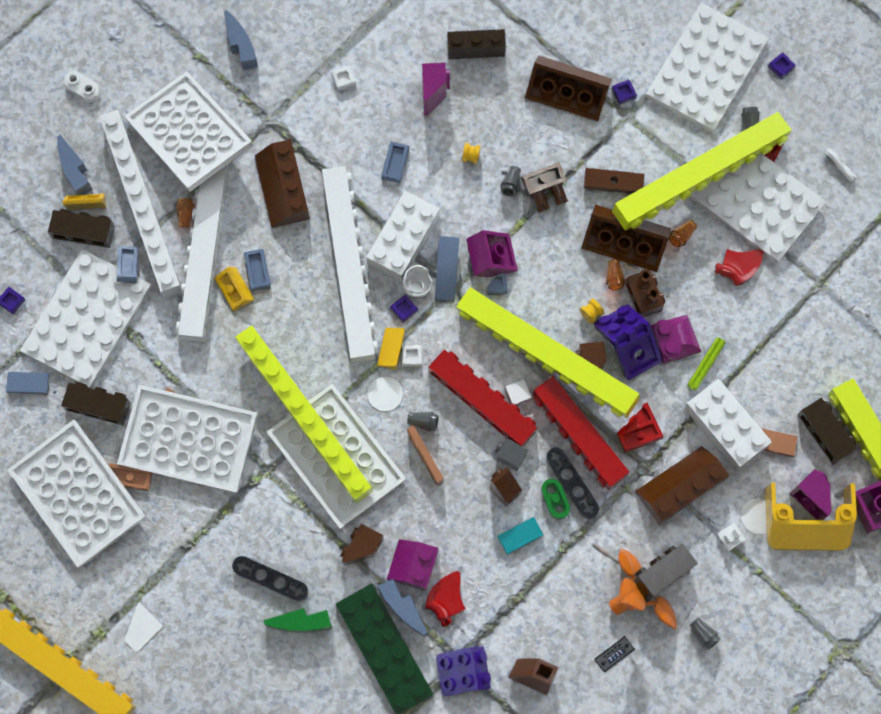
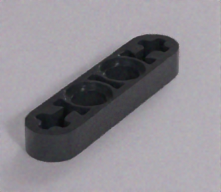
M557 447L551 448L546 456L548 465L580 514L586 519L594 518L599 511L598 503L564 451ZM552 453H555V455L560 454V463L563 464L564 462H566V465L561 466L559 470H557L556 467H558L559 464L556 460H551ZM565 469L570 470L573 474V477L569 480H565L561 476V472ZM576 486L581 487L584 490L583 496L575 497L572 489ZM586 496L589 498L586 500L588 506H594L593 514L584 511L586 509L584 502L581 505L578 503L583 501Z
M239 556L232 563V568L237 575L299 602L305 600L308 596V588L303 582L252 559ZM246 561L245 565L252 569L251 576H248L250 572L246 569L239 571L237 564ZM259 569H264L267 572V576L263 580L255 578V573ZM278 577H282L286 581L285 586L281 589L274 586V581ZM290 581L293 582L291 586L296 589L302 586V591L304 592V594H299L298 597H296V593L290 589L289 593H286L287 589L289 588Z

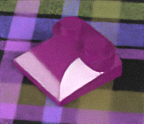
M688 315L670 320H660L656 324L651 325L663 365L701 352Z

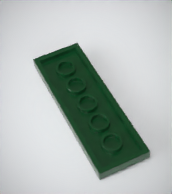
M372 583L336 603L340 614L395 714H402L434 695Z

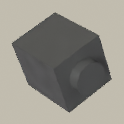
M506 438L504 443L500 442L495 450V453H497L496 460L518 471L528 450Z

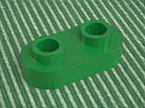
M555 479L546 480L542 484L541 494L548 511L554 519H564L570 511V505L559 481ZM552 487L555 489V493L550 494L547 489ZM560 506L563 508V512L558 513L555 508Z

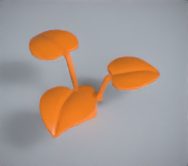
M620 548L618 555L620 566L631 579L626 577L622 580L619 595L609 601L611 610L616 615H620L628 609L630 611L634 609L642 611L645 609V606L652 605L654 606L655 614L663 623L673 629H677L675 612L665 598L657 596L655 601L652 600L645 603L644 597L633 581L636 578L634 574L642 566L632 553Z

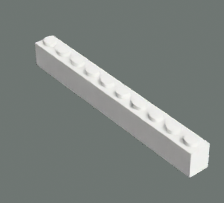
M118 110L101 115L100 119L160 292L164 299L180 294L182 287L123 119Z
M230 163L200 184L199 190L196 189L195 191L197 206L193 208L192 212L194 227H190L189 233L192 239L191 245L187 247L189 262L184 267L186 283H183L181 288V294L184 295L183 302L179 303L181 318L180 322L177 321L176 333L184 341L205 342Z
M346 166L322 169L351 363L375 360L374 353H378L377 341H372L375 327L374 322L369 321V315H372L371 303L366 302V296H369L368 284L363 283V277L367 276L365 265L360 263V258H364L362 246L358 247L357 240L361 239L359 228H355L354 221H358L357 211L352 209L351 203L355 202L354 192L349 191L348 186L352 184L351 173H346Z

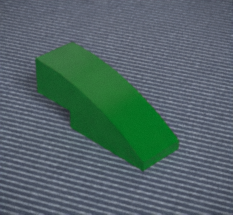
M305 608L263 620L266 627L292 633L319 632L333 628L327 610L307 616Z

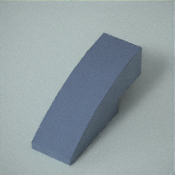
M224 11L232 54L240 53L243 70L258 67L255 51L246 31L229 11Z
M61 135L57 136L58 153L63 171L77 195H85L92 190L90 183L83 175L87 168Z
M439 236L435 288L436 301L455 302L459 237Z
M393 579L379 585L378 589L397 617L423 637L427 636L428 632L410 594L402 598Z

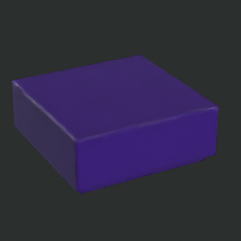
M782 52L768 64V67L782 79L796 65Z
M630 79L611 87L619 105L637 98Z
M8 286L0 296V306L14 315L26 299Z
M406 294L390 306V309L402 323L418 312V308Z

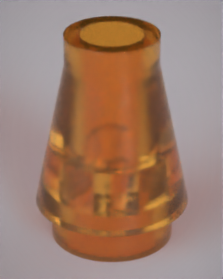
M178 198L175 204L179 223L178 227L190 228L195 204H193V199Z
M688 220L672 230L669 235L670 242L678 248L685 246L693 232L697 229L696 223Z
M611 259L608 261L606 285H608L610 290H620L624 288L626 280L620 266V261L618 259Z

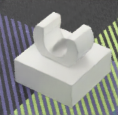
M735 523L716 534L727 552L746 541Z

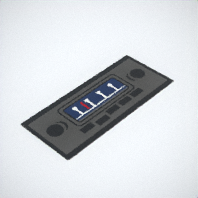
M624 636L594 660L605 673L633 652L635 648Z

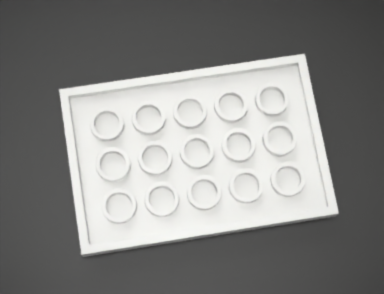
M701 3L646 92L645 97L714 133L769 38Z
M185 72L124 116L127 122L189 192L254 146L248 136L188 72Z
M731 131L723 142L736 136V134ZM761 153L753 162L740 165L741 167L737 171L724 174L725 176L721 180L710 182L705 189L694 191L689 198L778 263L827 201Z
M82 249L23 344L20 352L72 380L88 385V388H92L151 290L152 285L138 277L137 283L116 282L117 266Z
M138 384L117 464L238 493L258 413Z
M331 384L310 399L309 403L372 486L373 492L356 504L291 415L268 430L267 434L341 530L404 483L406 478L339 391Z
M72 420L8 469L11 476L77 568L84 566L147 517L76 420Z

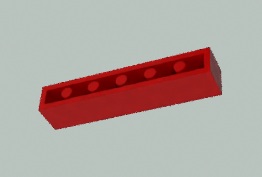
M444 349L428 366V372L505 438L524 447L537 431L535 421L528 416L525 418L515 404H509L504 400L505 396L498 390L493 391L489 387L490 384L484 378H478L473 374L474 370L469 365L461 364L456 354L452 351L448 353Z
M554 376L534 389V397L532 399L539 408L543 407L546 411L545 416L552 424L555 423L558 426V432L561 437L569 440L572 444L570 447L577 456L581 455L585 460L583 464L590 472L593 471L596 474V480L602 488L606 487L610 490L628 476L630 471Z

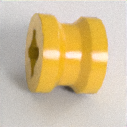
M465 143L462 162L471 161L477 165L481 145L471 146L469 143Z
M593 298L588 301V305L582 306L579 309L582 316L591 324L596 321L598 316L605 314L602 306Z

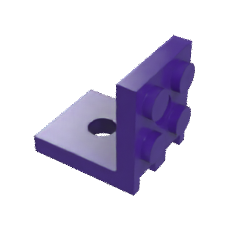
M627 304L626 306L619 307L613 313L605 315L600 320L594 322L596 330L613 345L624 377L627 380L663 362L650 323L630 305ZM638 350H642L640 356L634 357Z

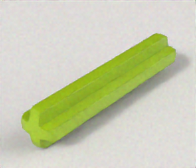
M717 337L687 384L690 389L696 391L726 344L723 339Z

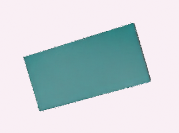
M532 517L498 535L497 538L508 555L544 536L535 518Z

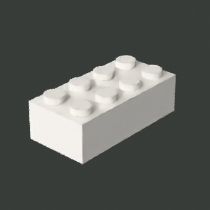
M404 191L366 257L367 265L402 282L406 270L414 263L438 221L440 208Z
M719 379L687 402L684 408L736 472L762 453L772 443Z

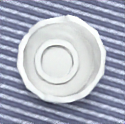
M415 265L406 270L402 278V286L408 295L420 298L430 292L433 280L427 268Z

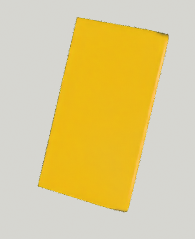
M104 193L68 195L62 201L63 206L67 210L107 207Z
M227 267L215 277L218 286L233 311L254 300L236 267Z
M385 328L377 366L397 370L405 336L404 328Z

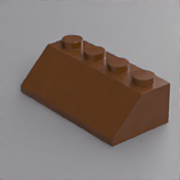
M538 56L534 62L525 98L599 121L612 78Z
M288 139L271 143L255 155L271 227L275 228L309 220V211L292 141Z
M595 204L581 248L657 272L671 228L643 220L642 224L637 228L632 229L631 227L625 231L613 214L612 209Z
M701 446L635 492L658 525H661L724 482L730 475L718 458Z

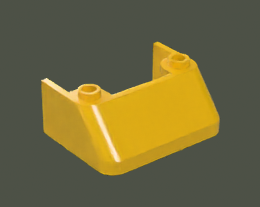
M770 483L765 488L768 545L774 550L843 551L847 549L852 542L857 517L855 483H851L843 489L844 504L835 510V520H794L793 510L789 505L776 503L775 483Z

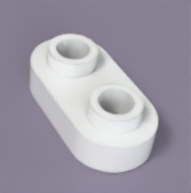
M72 71L65 76L64 83L67 89L83 100L94 102L100 97L101 92L98 85L83 74ZM73 78H77L75 82H71ZM92 88L91 92H86L87 89Z

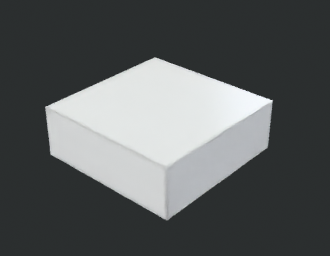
M350 66L331 72L338 91L356 85Z
M402 346V367H422V346Z
M524 379L505 387L511 403L515 405L532 399Z

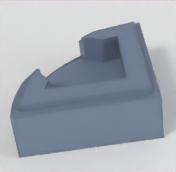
M506 273L497 275L490 282L487 295L507 294Z

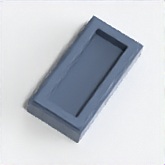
M390 141L381 176L382 180L401 183L410 149L409 145Z
M118 246L116 282L137 283L138 247Z
M264 249L244 252L251 291L271 288Z
M8 372L6 392L48 394L50 374Z

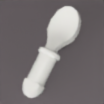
M827 149L825 153L835 162L838 167L837 170H840L850 182L855 181L856 175L845 163L841 164L838 154L831 149Z

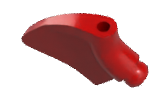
M727 249L723 264L717 263L714 272L731 279L735 286L742 285L757 272L764 252L761 249L747 252H736Z
M459 571L452 572L440 579L433 586L427 597L425 609L435 613L442 627L451 625L452 620L450 617L466 610L460 596L461 575Z

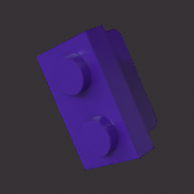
M484 646L467 647L436 656L443 696L491 689V676L487 668V654Z

